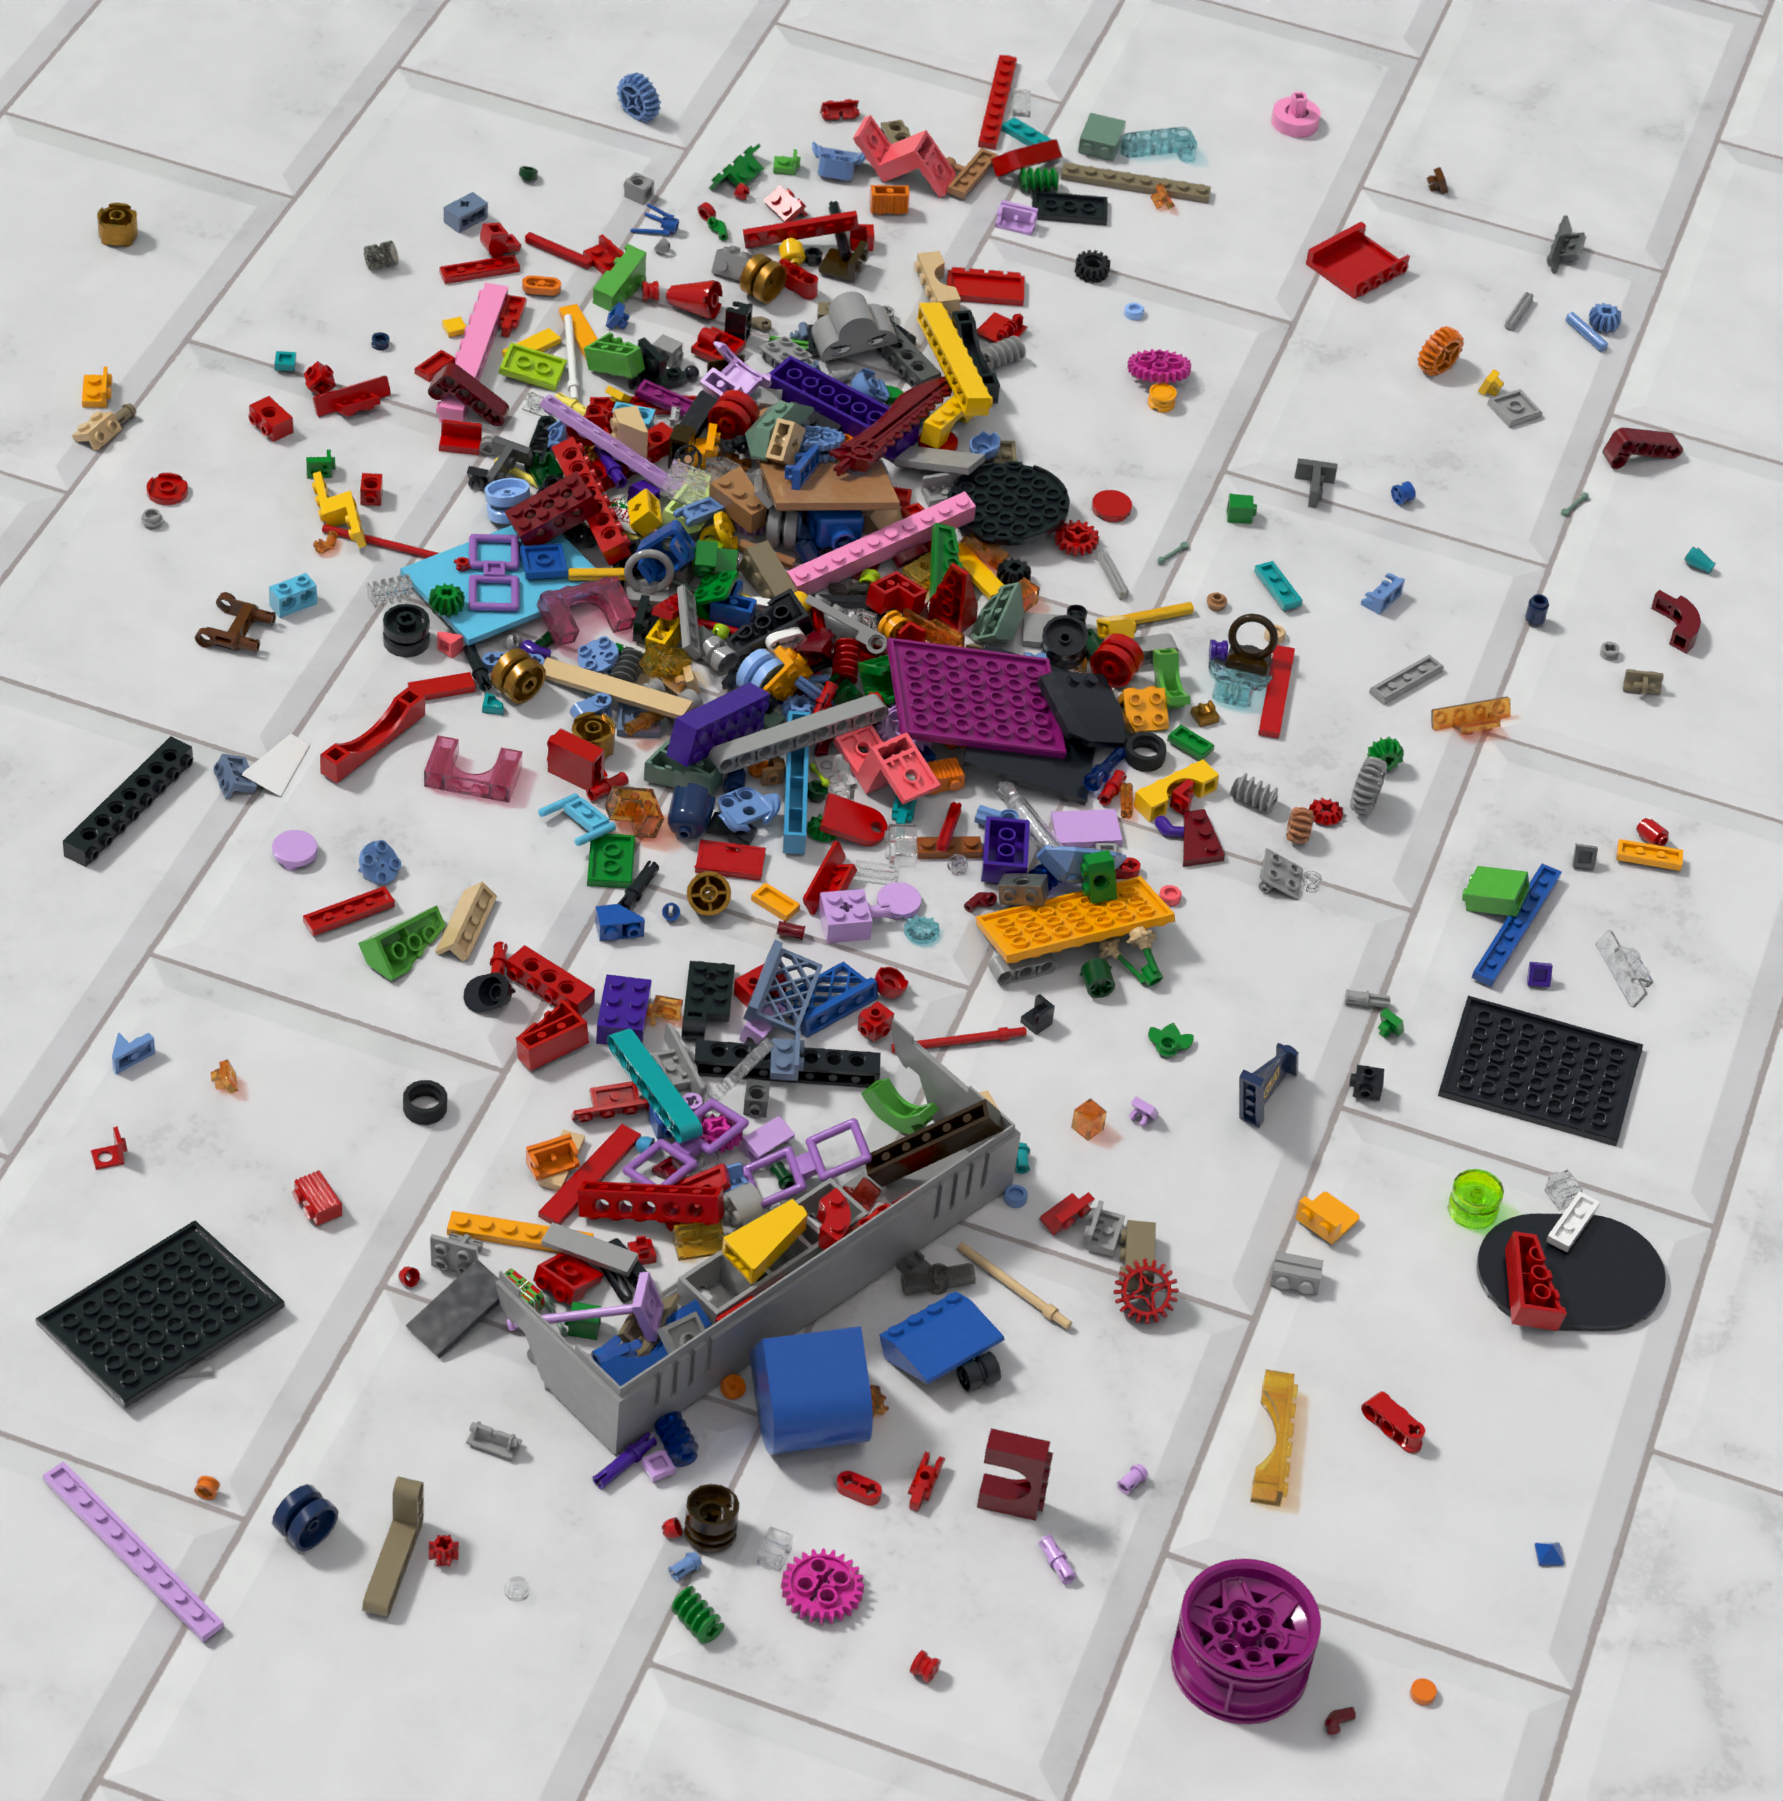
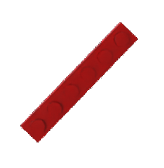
M855 210L743 229L745 249L782 243L789 238L800 240L859 230L858 217Z

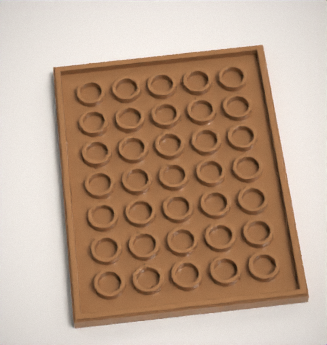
M770 459L767 462L757 460L777 511L900 509V501L881 460H878L866 472L848 470L840 477L836 475V471H833V468L840 462L838 459L834 462L828 461V463L819 462L817 469L800 490L791 489L792 481L785 479L786 465L775 463Z

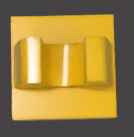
M1493 369L1485 378L1478 392L1483 396L1486 393L1496 396L1500 392L1499 389L1504 385V382L1498 378L1500 373Z

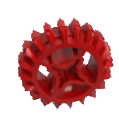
M1143 1259V1266L1141 1267L1139 1262L1135 1260L1133 1261L1135 1269H1132L1130 1265H1126L1125 1269L1128 1274L1119 1272L1118 1275L1124 1279L1123 1282L1119 1280L1114 1282L1115 1285L1121 1286V1290L1113 1291L1115 1295L1121 1294V1298L1115 1300V1303H1124L1125 1306L1119 1309L1120 1312H1124L1126 1309L1130 1311L1126 1318L1130 1319L1133 1314H1136V1323L1141 1321V1316L1144 1317L1145 1324L1150 1323V1316H1152L1155 1323L1159 1322L1157 1314L1160 1313L1163 1318H1166L1167 1313L1164 1309L1174 1310L1169 1301L1175 1303L1178 1301L1176 1297L1171 1296V1293L1179 1292L1178 1288L1171 1289V1285L1177 1283V1279L1169 1281L1167 1277L1171 1276L1173 1272L1170 1270L1164 1274L1162 1271L1166 1267L1165 1264H1162L1157 1269V1260H1153L1151 1266H1148V1260ZM1143 1271L1156 1274L1163 1282L1157 1284L1148 1282ZM1136 1274L1138 1288L1136 1291L1127 1294L1128 1282ZM1143 1285H1147V1288L1149 1286L1151 1288L1158 1287L1149 1293L1150 1298H1145V1295L1135 1296V1294L1143 1290ZM1165 1289L1164 1301L1156 1309L1154 1295L1157 1291ZM1142 1299L1146 1306H1148L1149 1311L1138 1310L1130 1301Z

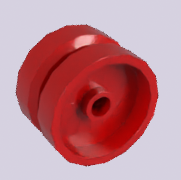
M731 389L725 391L719 397L716 404L709 411L707 419L708 423L717 424V432L721 433L720 438L728 440L734 439L738 435H745V432L757 421L760 413L757 404L749 395L739 390Z
M1117 633L1108 635L1090 659V667L1093 674H1103L1112 688L1127 686L1144 664V654L1138 643L1131 637Z

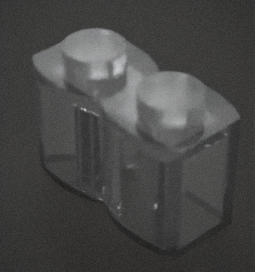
M889 823V829L884 831V843H888V846L885 847V860H889V866L916 867L918 857L916 824Z

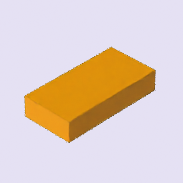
M766 882L751 895V901L781 920H786V922L800 910L798 902Z

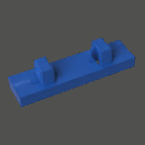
M811 445L807 452L796 453L795 465H787L785 467V479L792 481L791 489L800 490L819 466V445Z

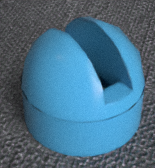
M648 1136L640 1137L636 1141L637 1151L641 1154L655 1143V1139Z

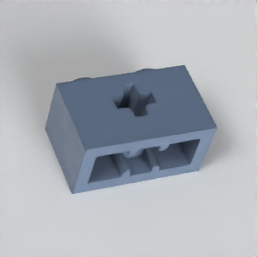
M474 192L444 206V223L458 233L488 218V202Z

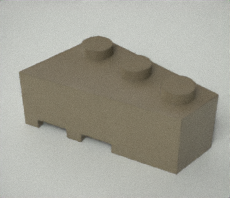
M768 540L746 548L737 570L762 598L772 599L790 588L793 592L798 591Z

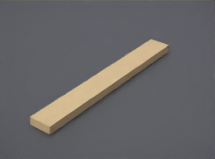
M548 657L543 664L546 670L545 680L592 694L607 693L611 696L612 700L674 719L691 711L694 707V703L691 700Z

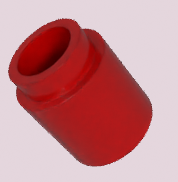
M1644 818L1636 828L1639 837L1649 844L1664 846L1669 840L1668 830L1653 819Z

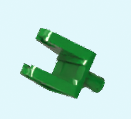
M888 655L859 662L858 668L865 696L870 692H878L885 704L895 703Z

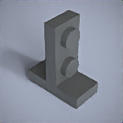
M495 435L492 445L494 454L499 455V457L486 475L488 484L496 480L505 479L510 469L512 470L515 467L516 462L531 466L533 461L532 449L530 447Z
M1298 458L1295 479L1310 481L1308 507L1316 508L1317 500L1322 499L1323 488L1319 487H1323V482L1335 483L1338 464Z

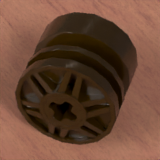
M717 1484L701 1485L692 1490L687 1497L684 1535L687 1542L693 1548L702 1552L716 1553L731 1547L736 1540L740 1503L737 1495L731 1489Z

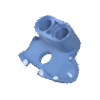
M812 142L813 153L816 158H819L818 175L823 177L852 180L855 164L860 165L866 159L862 152L856 153L826 148Z
M741 787L719 797L717 812L720 814L718 817L732 832L745 831L748 833L751 829L747 824L763 818V823L767 825L778 814L781 801L777 793L764 796L753 788Z

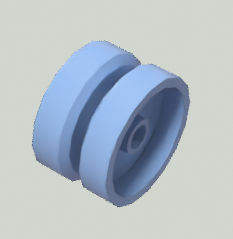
M505 478L489 483L485 487L488 518L495 523L510 524L505 511L530 497L529 483L519 478Z
M758 649L752 652L741 664L737 672L736 684L738 687H741L750 682L763 689L785 665L766 649Z

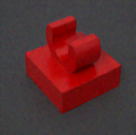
M645 1235L635 1238V1241L627 1243L628 1250L638 1253V1261L641 1265L656 1263L657 1256L651 1238L646 1239Z

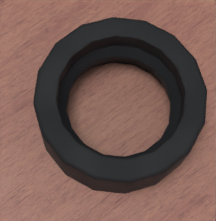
M1150 732L1136 733L1129 737L1126 743L1125 760L1128 765L1142 772L1155 771L1162 767L1165 762L1166 744L1156 734ZM1141 747L1149 748L1157 754L1154 756H1143L1134 750Z
M419 1080L407 1086L403 1093V1112L405 1116L412 1122L421 1125H429L441 1120L447 1112V1092L445 1088L432 1080ZM421 1096H430L439 1101L436 1106L431 1108H419L411 1102Z

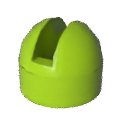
M718 623L715 624L712 632L715 636H719L725 641L729 636L730 629L726 625Z

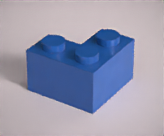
M736 580L727 599L710 603L709 621L740 628L754 619L757 600L742 596L743 581Z

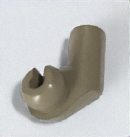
M763 316L752 317L751 327L761 331H768L772 327V322Z

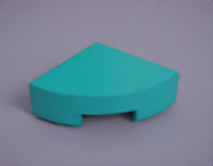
M485 693L482 713L504 715V705L495 698V695Z

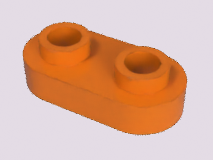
M530 275L523 278L522 289L528 294L555 296L561 292V281L554 277Z

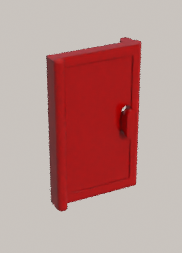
M700 839L697 861L694 866L695 873L712 871L725 877L761 881L766 848Z

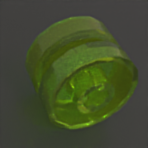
M1468 1169L1459 1173L1454 1179L1447 1208L1450 1216L1456 1223L1465 1228L1475 1230L1491 1226L1498 1218L1504 1195L1503 1185L1495 1175L1485 1170Z

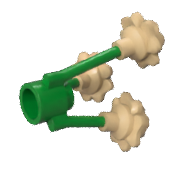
M1143 926L1137 927L1129 932L1130 939L1126 941L1127 943H1132L1133 947L1138 946L1144 952L1149 964L1142 967V974L1121 956L1122 953L1118 950V944L1121 940L1118 937L1115 939L1107 938L1101 942L1099 947L1101 953L1099 956L1102 959L1110 956L1115 960L1118 959L1138 978L1141 984L1146 982L1148 986H1153L1163 979V975L1151 951V944L1157 939L1155 931L1145 930Z

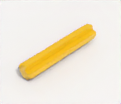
M570 568L568 570V579L570 581L626 580L624 568Z

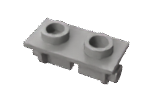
M480 1421L471 1423L469 1428L471 1434L466 1441V1444L510 1460L513 1459L522 1443V1440L516 1438L515 1434L510 1435L500 1430H493V1428L481 1424Z

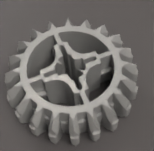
M1370 756L1365 759L1351 795V810L1366 815L1372 812L1386 777L1387 764L1385 761Z

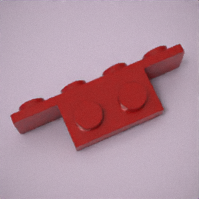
M383 375L314 396L313 403L316 415L320 417L337 411L344 416H352L356 414V411L362 409L364 411L374 409L375 405L381 404L380 398L391 394L388 377Z
M839 841L833 842L804 894L803 903L810 915H814L819 908L820 893L847 890L857 872L855 864H843L846 855Z
M633 1081L593 1087L589 1090L592 1107L574 1110L571 1118L572 1121L578 1120V1122L582 1123L591 1121L592 1117L601 1116L602 1119L614 1117L617 1113L624 1112V1115H632L642 1109L649 1111V1103L646 1099L639 1098L638 1088Z

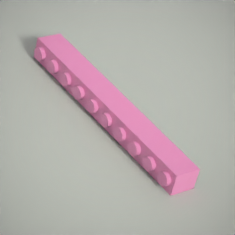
M485 282L483 290H479L478 302L474 303V314H470L469 327L466 326L464 339L460 341V351L456 352L455 364L459 365L478 381L481 378L499 328V316L508 295V286ZM451 393L442 399L441 402L438 401L436 413L439 414V422H442L443 419L465 422L469 407Z
M962 492L787 571L798 591L807 595L813 594L886 561L904 550L932 540V526L935 523L952 526L956 529L974 521L976 506L967 493Z

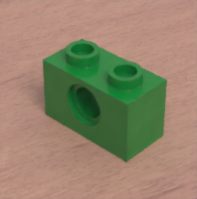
M1109 850L1084 854L1083 863L1080 864L1081 874L1085 883H1082L1084 897L1087 896L1091 904L1117 899L1115 861Z

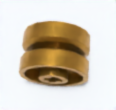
M762 253L756 254L748 261L742 271L739 284L740 289L765 304L771 303L781 293L785 285L787 269L784 265L773 261Z
M520 648L506 652L497 661L491 673L492 685L516 704L525 703L532 699L538 693L546 678L544 666L537 660L532 659L531 655Z

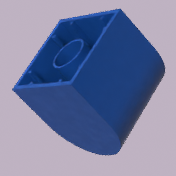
M861 1326L762 1339L749 1352L758 1420L762 1439L769 1455L865 1443L871 1440L873 1429L872 1398Z

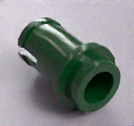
M779 1161L771 1165L770 1172L777 1179L780 1189H786L796 1184L793 1175L787 1171L783 1162Z

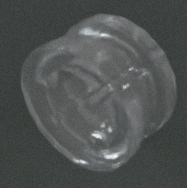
M1315 871L1305 872L1301 882L1303 890L1310 893L1317 892L1322 882L1321 875Z

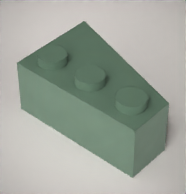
M670 738L645 761L644 781L676 788L678 785H680V788L687 787L688 783L699 784L708 788L710 795L723 784V774L718 771L708 757L685 767L666 756Z

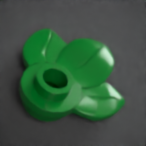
M1175 1023L1167 1025L1162 1030L1150 1027L1148 1032L1149 1040L1156 1045V1051L1164 1057L1175 1056L1178 1051L1190 1048L1194 1040V1035L1192 1034L1181 1035Z

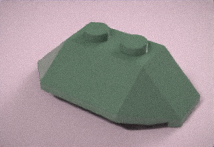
M781 401L770 406L745 432L751 458L766 462L769 460L765 456L777 418L801 425L813 413L814 408Z
M1019 582L1001 586L997 590L998 593L991 597L981 609L969 635L972 640L994 645L1008 643L1013 640L1024 616L1022 590Z

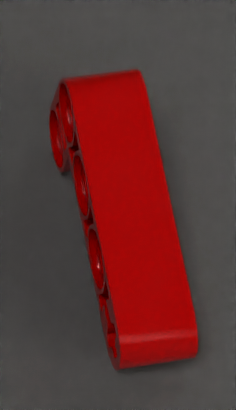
M1053 139L1006 152L992 158L991 162L996 177H1000L1021 168L1050 162L1063 156L1058 140Z

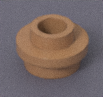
M1216 592L1209 594L1206 602L1212 611H1221L1227 605V598L1223 594Z

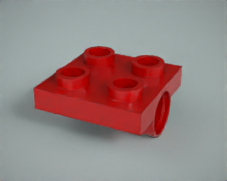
M703 327L698 334L697 342L691 346V353L711 362L724 359L715 348L714 342L725 343L737 356L745 348L746 341L715 327L710 329Z

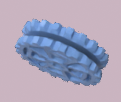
M806 425L799 452H807L811 445H819V462L828 463V461H836V458L830 456L829 453L830 450L840 447V444L845 441V434L837 429H830V427Z

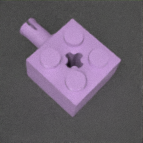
M864 889L820 893L819 915L826 943L871 940L872 919L890 918V904L870 906Z

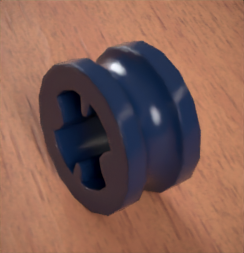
M383 332L374 333L371 346L375 350H385L389 347L390 338Z

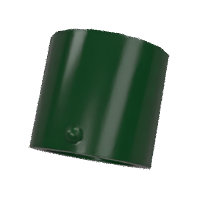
M1096 958L1087 961L1081 967V973L1079 974L1083 978L1088 995L1094 998L1105 997L1115 989V982L1111 972L1112 966L1105 959Z

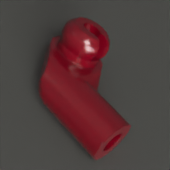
M978 892L964 904V908L967 912H972L977 907H991L996 903L997 896L993 892Z
M1347 1707L1330 1712L1324 1722V1726L1327 1727V1733L1329 1735L1339 1734L1341 1732L1339 1726L1341 1722L1356 1719L1354 1708Z

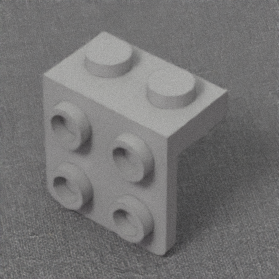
M730 245V247L724 246L723 249H717L711 272L740 281L745 265L753 256L759 253L753 251L742 252L740 247Z

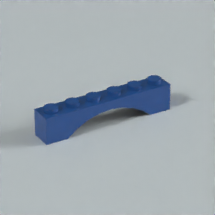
M697 1299L669 1315L665 1326L697 1311L704 1328H707L712 1323ZM660 1339L656 1347L648 1355L641 1357L616 1355L599 1366L621 1387L667 1356L668 1353Z

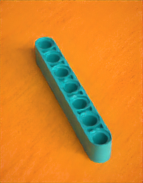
M628 1028L608 1035L607 1043L611 1053L676 1141L681 1144L702 1136L703 1129L698 1117L633 1030Z

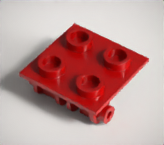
M994 312L977 329V334L996 343L1010 336L1019 338L1028 327L1023 325L1022 314H1014L1011 320Z

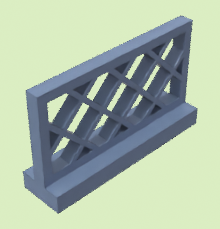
M775 939L743 1019L752 1022L753 1018L795 1035L796 1031L800 1028L823 965L781 948L783 942ZM782 956L790 959L794 965L785 967L781 960ZM809 967L816 971L815 974L807 976L802 968ZM797 970L801 978L793 980L789 972ZM783 974L787 982L779 984L775 976ZM804 982L808 991L800 993L796 984ZM790 986L794 994L786 996L782 988ZM777 990L781 998L772 1000L769 992ZM798 999L802 1007L794 1009L790 1001ZM784 1003L788 1011L780 1013L776 1005ZM770 1007L775 1015L768 1016L761 1013L764 1008ZM792 1016L796 1023L795 1027L787 1024L783 1018Z

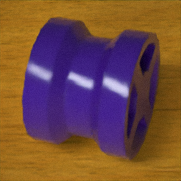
M1211 639L1209 644V660L1218 658L1221 661H1226L1228 656V640L1217 642Z

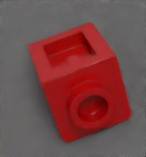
M1187 779L1173 790L1169 807L1183 816L1184 812L1190 811L1195 782Z

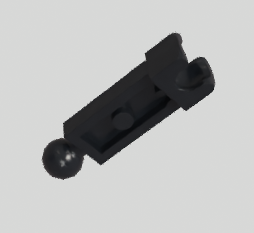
M694 365L687 366L684 371L679 366L666 369V375L660 378L654 372L648 374L640 372L637 377L628 378V387L630 390L635 389L636 392L645 379L669 389L685 385L687 379L689 381L696 380L700 372Z

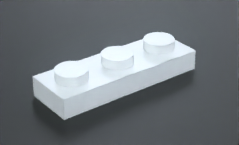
M1579 1191L1549 1233L1546 1242L1568 1252L1597 1211L1600 1202Z

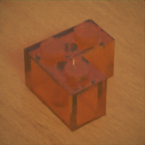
M612 786L604 804L609 820L630 822L635 837L656 838L664 817L654 790Z

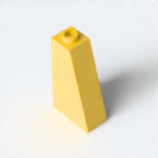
M793 1199L725 1236L723 1238L722 1254L750 1284L755 1283L806 1230L807 1212L805 1208L798 1205Z

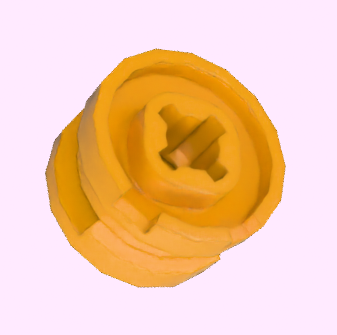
M1166 383L1152 385L1149 390L1148 406L1152 410L1154 408L1157 409L1160 413L1173 410L1177 394L1176 389Z
M896 610L890 611L879 622L877 631L887 638L897 639V632L909 620L902 617V614Z

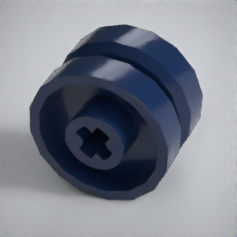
M306 1484L296 1488L282 1500L273 1515L272 1525L282 1536L287 1537L289 1542L298 1551L304 1552L320 1544L329 1535L338 1520L339 1511L328 1499H324L322 1494L313 1485Z

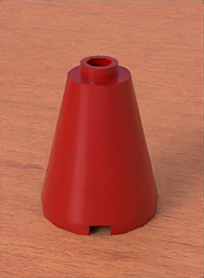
M709 280L672 285L666 292V299L670 305L706 319H716L721 310L722 303H719V296L723 297V292L719 281Z

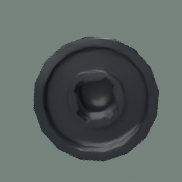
M990 1351L976 1356L975 1359H971L956 1368L958 1380L962 1388L968 1393L980 1389L982 1384L988 1386L1001 1380L999 1363Z

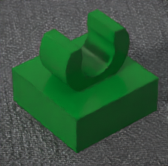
M1385 1008L1380 1013L1381 1024L1378 1026L1379 1034L1385 1039L1392 1032L1399 1037L1404 1032L1403 1020Z

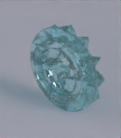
M925 914L923 917L915 915L913 919L908 918L906 924H904V934L912 942L927 944L935 941L939 936V923L934 922L933 917L926 918ZM918 926H922V928H926L925 932H924V930H922L921 928H918Z

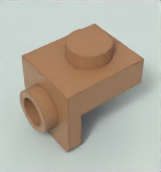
M780 756L768 759L770 767L762 769V786L782 784L785 771L784 759L780 758Z

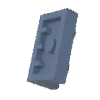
M222 754L218 762L215 763L214 774L225 799H230L234 791L254 793L257 789L255 782L242 776V773L249 768L246 757Z
M796 1031L795 1039L772 1038L770 1079L798 1081L799 1071L803 1072L804 1058L800 1057V1054H804L805 1040H800V1031Z

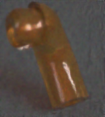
M329 531L326 541L322 539L315 540L313 543L315 551L322 554L334 549L338 537L337 532Z

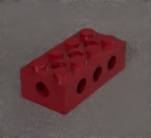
M575 471L506 510L505 514L522 544L527 546L543 545L601 511L578 472Z

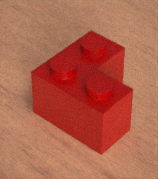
M895 571L870 584L865 605L879 614L895 608L904 616L911 618L923 611L928 591L898 571Z

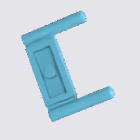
M577 793L538 810L539 816L544 817L563 808L567 815L588 830V833L575 839L574 842L577 846H581L616 830L614 822H609V818L585 799L579 798Z

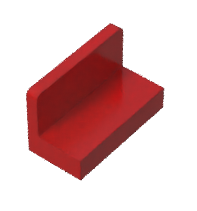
M443 419L441 422L439 451L479 455L482 424Z

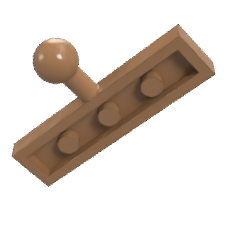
M981 148L966 166L957 164L956 160L952 157H947L946 159L954 171L959 172L957 177L948 186L947 193L964 199L993 166L991 159L998 156V154Z

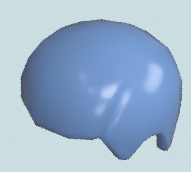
M982 431L970 440L969 450L971 453L985 454V460L993 459L1000 450V437L996 432L987 434L985 431Z

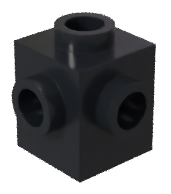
M1357 1065L1355 1074L1351 1073L1349 1087H1353L1352 1097L1380 1101L1385 1069Z

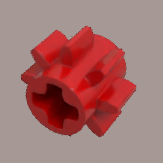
M437 1535L434 1542L429 1541L430 1551L428 1552V1559H434L437 1567H450L453 1559H459V1542H453L451 1535Z

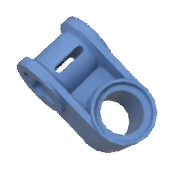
M597 693L588 699L577 702L571 707L570 715L575 719L578 715L585 712H595V715L602 716V713L605 714L606 711V715L611 718V696L607 693Z

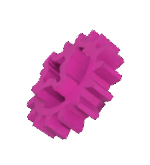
M711 1114V1118L703 1116L702 1121H700L703 1135L699 1138L711 1144L736 1123L722 1114L719 1117ZM743 1131L719 1149L720 1152L724 1153V1149L732 1151L733 1146H739L740 1141L743 1140Z

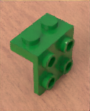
M737 570L724 571L714 575L709 574L701 579L694 594L697 616L699 618L709 620L710 603L722 601L729 597L739 576Z

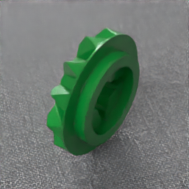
M820 813L818 817H811V820L807 823V832L813 839L821 842H830L838 838L837 836L819 831L822 820Z

